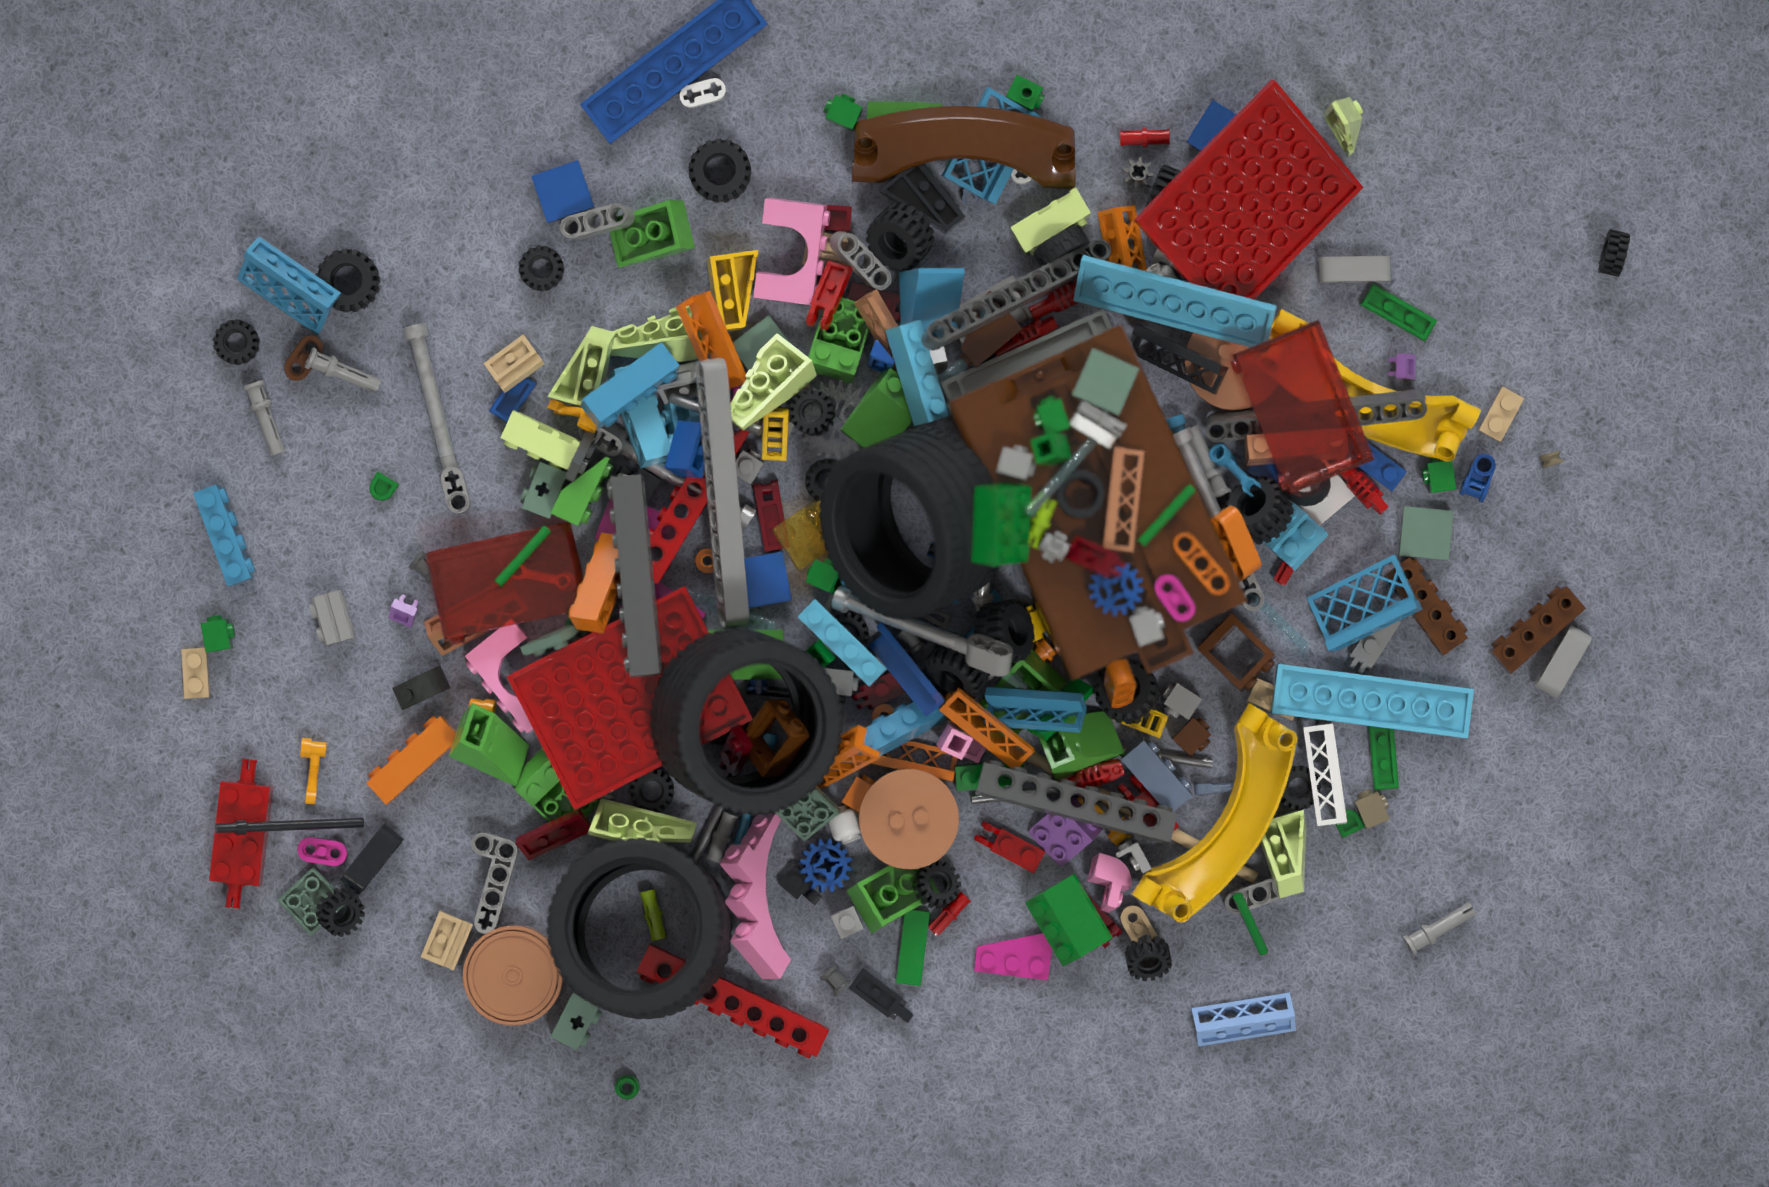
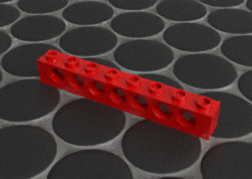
M739 429L736 433H733L735 457L750 432ZM705 475L702 478L683 477L686 480L681 488L676 486L669 497L673 500L669 508L663 507L656 520L660 521L657 528L649 530L651 548L659 547L663 552V556L659 561H652L654 583L656 584L660 583L708 503ZM692 483H697L701 486V494L697 497H691L687 493V488ZM680 504L686 505L689 509L688 515L682 519L677 518L674 513L675 508ZM665 526H673L675 528L676 534L673 539L666 540L662 537V529Z
M650 943L637 972L641 974L640 979L653 984L654 981L663 983L677 973L687 960ZM661 964H668L671 967L672 973L669 977H662L658 973V967ZM720 976L717 983L712 985L716 988L717 995L714 998L704 996L700 1001L697 1000L695 1002V1005H698L699 1002L707 1005V1010L713 1014L721 1016V1013L730 1016L729 1021L743 1027L744 1023L752 1026V1032L762 1037H766V1034L775 1037L774 1042L788 1048L789 1045L798 1048V1054L809 1059L812 1055L817 1057L830 1029ZM729 996H735L739 1000V1006L735 1009H730L726 1006L725 999ZM756 1006L760 1008L762 1016L757 1020L751 1019L748 1016V1009L750 1007ZM772 1018H781L784 1021V1027L781 1030L772 1029L770 1026ZM796 1028H803L807 1033V1037L802 1041H797L793 1038L792 1032Z

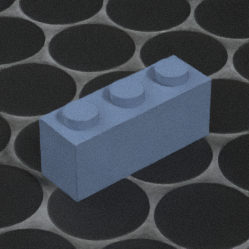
M1142 736L1124 751L1125 754L1121 755V760L1160 805L1170 807L1172 812H1174L1192 797L1190 790L1192 785L1184 776L1179 777L1174 772L1176 767L1169 758L1163 759L1159 755L1158 751L1160 749L1152 739L1147 741Z

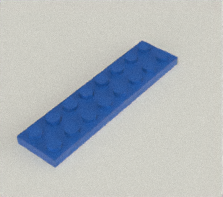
M717 0L580 105L611 145L681 92L684 87L690 85L768 26V23L750 0Z

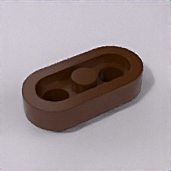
M313 335L304 336L296 345L284 364V372L289 379L294 381L303 380L311 371V367L309 369L305 368V363L310 353L306 351V345L313 343L317 352L322 353L323 344L318 337ZM293 364H300L301 370L293 372L291 369Z

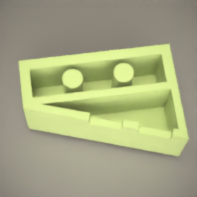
M1076 187L1070 190V193L1052 201L1050 205L1034 212L1010 227L1013 236L1025 255L1030 252L1033 256V252L1038 246L1061 231L1075 225L1083 227L1087 224L1086 219L1089 218L1091 212Z
M591 326L547 397L581 406L584 397L605 383L616 332Z
M515 410L512 411L500 437L505 440L504 445L515 450L518 447L527 450L526 455L540 460V458L550 461V466L563 470V468L568 470L581 440Z
M1304 810L1273 818L1260 842L1280 898L1304 892L1307 829Z

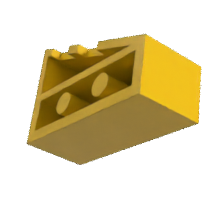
M759 250L710 256L706 259L711 294L727 331L741 330L746 326L750 293Z

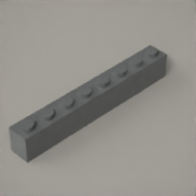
M641 474L611 477L612 484H608L609 499H613L614 509H610L611 523L616 525V534H613L614 549L618 548L619 558L615 559L616 573H620L621 583L617 584L618 597L623 598V608H620L621 623H625L626 633H622L623 647L627 648L628 658L624 659L625 671L630 673L632 678L663 675L645 479Z

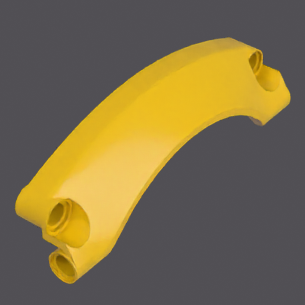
M1283 309L1278 312L1273 322L1267 350H1261L1257 359V365L1260 369L1265 371L1274 381L1301 402L1397 392L1396 390L1375 384L1342 365L1320 343L1307 321ZM1452 395L1425 396L1427 412L1420 419L1348 427L1346 429L1400 450L1443 461H1452L1455 459L1459 445L1465 438L1468 428L1472 429L1475 425L1481 409ZM1414 401L1410 403L1409 406L1416 408L1419 407L1421 403L1418 401ZM1393 404L1385 406V409L1390 411L1396 408ZM1364 407L1359 411L1361 413H1369L1371 409ZM1338 410L1334 414L1344 416L1347 412Z
M1250 703L1234 727L1237 744L1236 776L1231 795L1221 816L1206 836L1193 848L1170 862L1146 871L1132 893L1134 897L1149 906H1154L1180 923L1187 921L1210 902L1244 866L1264 837L1276 813L1288 781L1298 737L1294 731L1267 716V713Z

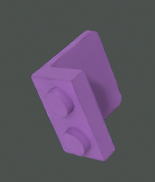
M1071 796L1070 802L1072 806L1076 808L1082 807L1077 798ZM1046 814L1029 830V834L1057 865L1064 866L1090 844L1103 828Z

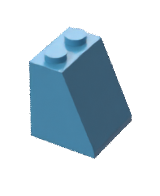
M917 268L899 272L901 325L921 320L923 330L925 331L933 321L959 309L965 273L964 268ZM951 322L952 325L955 328H957V323Z

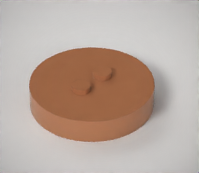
M1192 333L1186 345L1187 348L1229 368L1216 395L1188 382L1195 394L1207 404L1227 411L1249 409L1264 401L1276 389L1278 383L1257 365V359L1261 350L1197 333ZM1190 361L1184 362L1186 375L1196 372L1194 363ZM1211 371L1203 373L1204 383L1212 387L1218 375ZM1198 376L1192 377L1199 381Z
M900 769L882 776L868 789L860 807L859 825L865 844L879 860L896 868L918 869L936 862L950 849L957 835L959 813L954 796L940 779L922 770Z
M506 925L486 933L472 946L464 963L463 983L469 1001L485 1018L502 1025H523L543 1016L556 1002L561 992L564 978L559 974V969L555 967L554 958L551 957L549 951L551 948L548 946V938L544 934L523 925Z

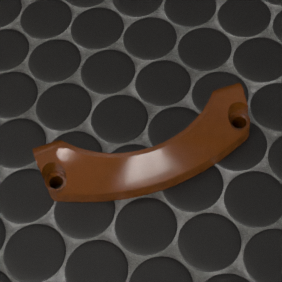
M944 106L881 115L860 120L854 127L852 182L883 183L894 175L920 164L946 159H977L995 162L1016 169L1038 182L1044 188H1075V132L1073 128L1036 116L985 107Z

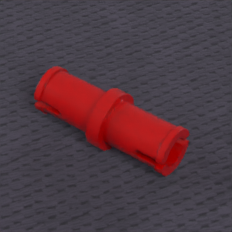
M1142 128V130H1120V146L1143 145L1144 148L1148 147V145H1170V129L1147 130V128Z

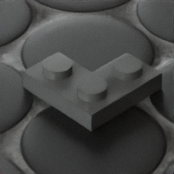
M586 430L565 476L566 480L574 482L579 475H583L589 465L586 458L591 459L596 445L592 444L595 434Z

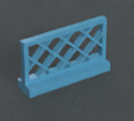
M988 87L985 89L977 107L987 108L986 104L990 96H993L997 99L999 108L1002 110L1016 109L1023 114L1041 117ZM950 159L941 176L975 194L985 202L992 204L997 203L1014 170L1011 167L994 163L993 166L986 168L984 160H979L981 170L970 174L967 161L971 159ZM963 163L965 176L956 178L951 175L954 166ZM983 174L985 183L981 191L974 188L972 177Z
M258 237L245 251L243 256L245 260L237 280L319 335L341 292L261 237ZM246 274H252L256 281L248 277ZM261 274H265L269 281H264ZM268 288H273L276 295L270 292ZM281 288H286L289 295H284ZM289 302H293L296 309L290 306ZM302 302H306L309 309H305ZM309 316H314L317 323L312 321Z
M1392 555L1307 598L1326 640L1325 644L1328 651L1337 652L1422 610V606L1419 600L1416 599L1396 555ZM1393 562L1396 569L1393 580L1381 577L1384 566ZM1366 575L1376 577L1371 591L1359 587L1362 577ZM1380 579L1392 583L1387 597L1375 593ZM1396 585L1405 588L1408 595L1407 598L1401 601L1391 599ZM1344 586L1354 588L1349 602L1337 598L1340 588ZM1358 590L1370 594L1365 608L1353 604ZM1374 596L1386 600L1383 609L1379 612L1369 610ZM1322 597L1332 599L1327 613L1318 609L1316 600ZM1336 601L1348 605L1343 619L1331 615ZM1390 601L1395 603L1389 606ZM1352 607L1364 610L1361 620L1356 623L1347 620ZM1368 612L1373 614L1367 617ZM1330 617L1342 621L1339 631L1330 635L1327 629Z

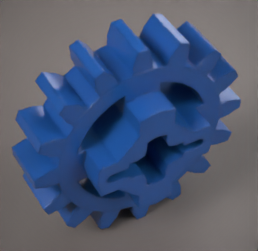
M1127 563L1124 569L1116 566L1115 569L1121 572L1119 578L1116 577L1109 580L1101 575H1091L1095 584L1088 585L1089 589L1094 590V593L1089 597L1090 599L1097 598L1098 601L1095 603V607L1104 606L1102 613L1105 614L1110 609L1113 616H1116L1117 610H1121V613L1125 615L1127 607L1132 610L1135 609L1134 601L1141 602L1142 599L1137 596V593L1144 592L1143 588L1138 587V584L1143 580L1142 578L1136 579L1134 577L1138 572L1136 569L1131 572L1128 570L1130 564ZM1127 576L1132 581L1133 591L1127 589L1125 583ZM1122 578L1120 581V588L1123 589L1122 593H1116L1110 599L1112 596V589L1109 588L1110 584H1116ZM1099 585L1105 588L1107 594L1105 601L1100 596ZM1123 597L1125 599H1128V601L1122 605L1113 606L1116 599Z
M819 839L816 841L817 846L812 843L808 844L810 851H802L801 854L805 859L798 861L804 867V869L798 871L799 874L805 873L806 875L803 882L810 881V889H815L819 886L820 893H823L826 887L829 892H833L834 885L842 888L841 880L848 881L850 878L846 875V872L853 870V868L847 866V863L852 861V858L845 857L848 849L840 850L841 843L836 842L832 845V839H827L825 844ZM829 850L833 851L838 858L829 855ZM816 853V860L810 865V860ZM824 861L825 863H835L834 865L828 867L827 870L821 868L816 869V867L821 866L820 864H823ZM841 866L840 873L835 878L834 873ZM812 873H816L819 876H821L822 881L824 882L817 880Z

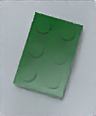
M1009 482L975 486L973 563L1000 566L1028 562L1031 486Z

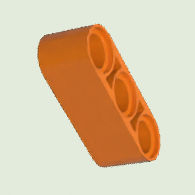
M1230 505L1210 518L1238 581L1244 580L1260 569V557L1240 511Z
M1189 533L1177 535L1172 542L1174 552L1206 590L1214 595L1226 592L1229 588L1227 575L1194 536ZM1182 537L1188 538L1191 542V548L1187 552H1183L1178 548V540ZM1201 556L1207 560L1208 565L1204 571H1198L1194 567V561L1197 557ZM1214 576H1219L1224 581V586L1219 591L1211 587L1210 582Z
M1127 659L1114 661L1106 667L1104 686L1112 708H1120L1133 701L1136 682Z

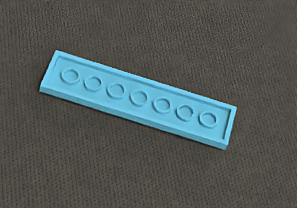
M1085 255L1081 259L1073 300L1262 351L1267 350L1277 308L1276 305Z
M1277 664L1271 714L1467 739L1474 689Z

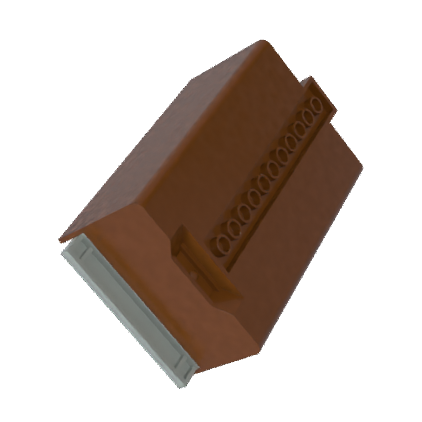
M1104 309L980 364L977 368H971L940 382L949 401L946 405L949 417L960 441L968 445V448H971L976 453L975 455L979 456L983 461L982 464L988 468V473L992 475L994 484L1009 482L1031 486L1030 528L1033 523L1031 522L1032 516H1036L1042 497L1049 498L1046 509H1048L1051 500L1057 502V487L1068 473L1077 470L1088 471L1096 475L1102 482L1105 494L1101 508L1094 515L1079 519L1066 515L1057 504L1049 521L1051 525L1049 529L1046 528L1040 545L1048 532L1055 535L1056 531L1067 536L1065 542L1070 545L1077 535L1103 547L1114 447L1144 451L1133 552L1111 551L1119 554L1122 562L1130 564L1128 569L1130 572L1135 569L1138 571L1134 577L1136 579L1142 578L1143 581L1138 584V587L1143 588L1144 592L1137 593V596L1142 600L1141 602H1133L1134 610L1147 606L1148 611L1154 609L1155 614L1160 612L1165 626L1161 628L1164 638L1138 646L1129 621V617L1134 616L1132 613L1134 610L1127 607L1125 615L1121 613V610H1117L1116 616L1112 615V610L1110 609L1105 614L1102 613L1104 606H1094L1098 600L1097 598L1090 599L1089 596L1094 593V590L1088 588V585L1095 584L1091 575L1098 576V574L1076 565L1064 557L1062 561L1055 558L1053 563L1042 557L1044 551L1032 547L1035 536L1029 546L1028 562L1016 563L1068 680L1077 679L1136 651L1146 673L1150 674L1194 654L1184 632L1185 629L1248 601L1123 324L1112 328ZM1092 348L1139 368L1119 416L1109 411L1107 413L1122 423L1127 424L1111 449L1102 446L1070 425V429L1058 433L1066 434L1072 459L1052 466L1036 464L1033 476L1027 475L1026 480L996 472L1003 447L1014 449V445L1027 448L1029 449L1028 454L1033 455L1032 461H1035L1030 440L1045 435L1042 427L1037 428L1033 416L1034 413H1037L1036 407L1041 405L1040 400L1054 396L1055 400L1061 399L1070 423L1075 413H1077L1080 403L1084 401L1072 396ZM1095 406V407H1097L1098 409H1100V410H1102V411H1105L1104 409H1102V408H1100V407H1098V406ZM1124 454L1123 466L1130 473L1137 467L1138 456ZM1122 471L1123 478L1126 476V473L1124 471ZM1137 471L1131 475L1135 481ZM1129 477L1121 483L1120 489L1126 498L1135 491V485ZM1085 480L1072 481L1065 492L1067 503L1075 509L1083 510L1088 508L1095 500L1094 487ZM1190 484L1196 490L1194 494L1144 547L1138 541L1140 536L1182 490ZM1121 496L1119 499V504L1123 501V498ZM1134 496L1128 500L1132 506ZM1126 502L1118 508V517L1123 523L1132 517V510ZM1118 521L1116 529L1121 526ZM1131 521L1127 525H1125L1129 531L1131 527ZM1124 528L1116 533L1114 545H1129V535ZM1189 533L1194 536L1227 575L1229 588L1226 592L1214 595L1206 590L1174 552L1172 542L1177 535ZM1182 537L1178 540L1177 545L1181 551L1187 552L1191 548V542L1188 538ZM1200 556L1195 559L1194 567L1198 571H1204L1207 568L1208 563L1204 557ZM1111 575L1109 580L1114 579L1116 577ZM1172 575L1176 577L1195 605V612L1189 620H1175L1157 596L1155 583L1161 576ZM1127 576L1125 580L1127 589L1133 591L1132 581ZM1214 576L1210 584L1214 590L1219 591L1223 588L1224 581L1221 577ZM1122 578L1116 584H1110L1109 588L1112 589L1110 599L1116 593H1122L1123 589L1120 588ZM1165 583L1162 587L1166 593L1172 590L1170 583ZM1099 585L1100 596L1105 601L1107 597L1105 588ZM1123 597L1116 599L1113 606L1122 605L1126 603L1128 599H1125ZM1179 604L1177 611L1181 614L1185 613L1186 606Z

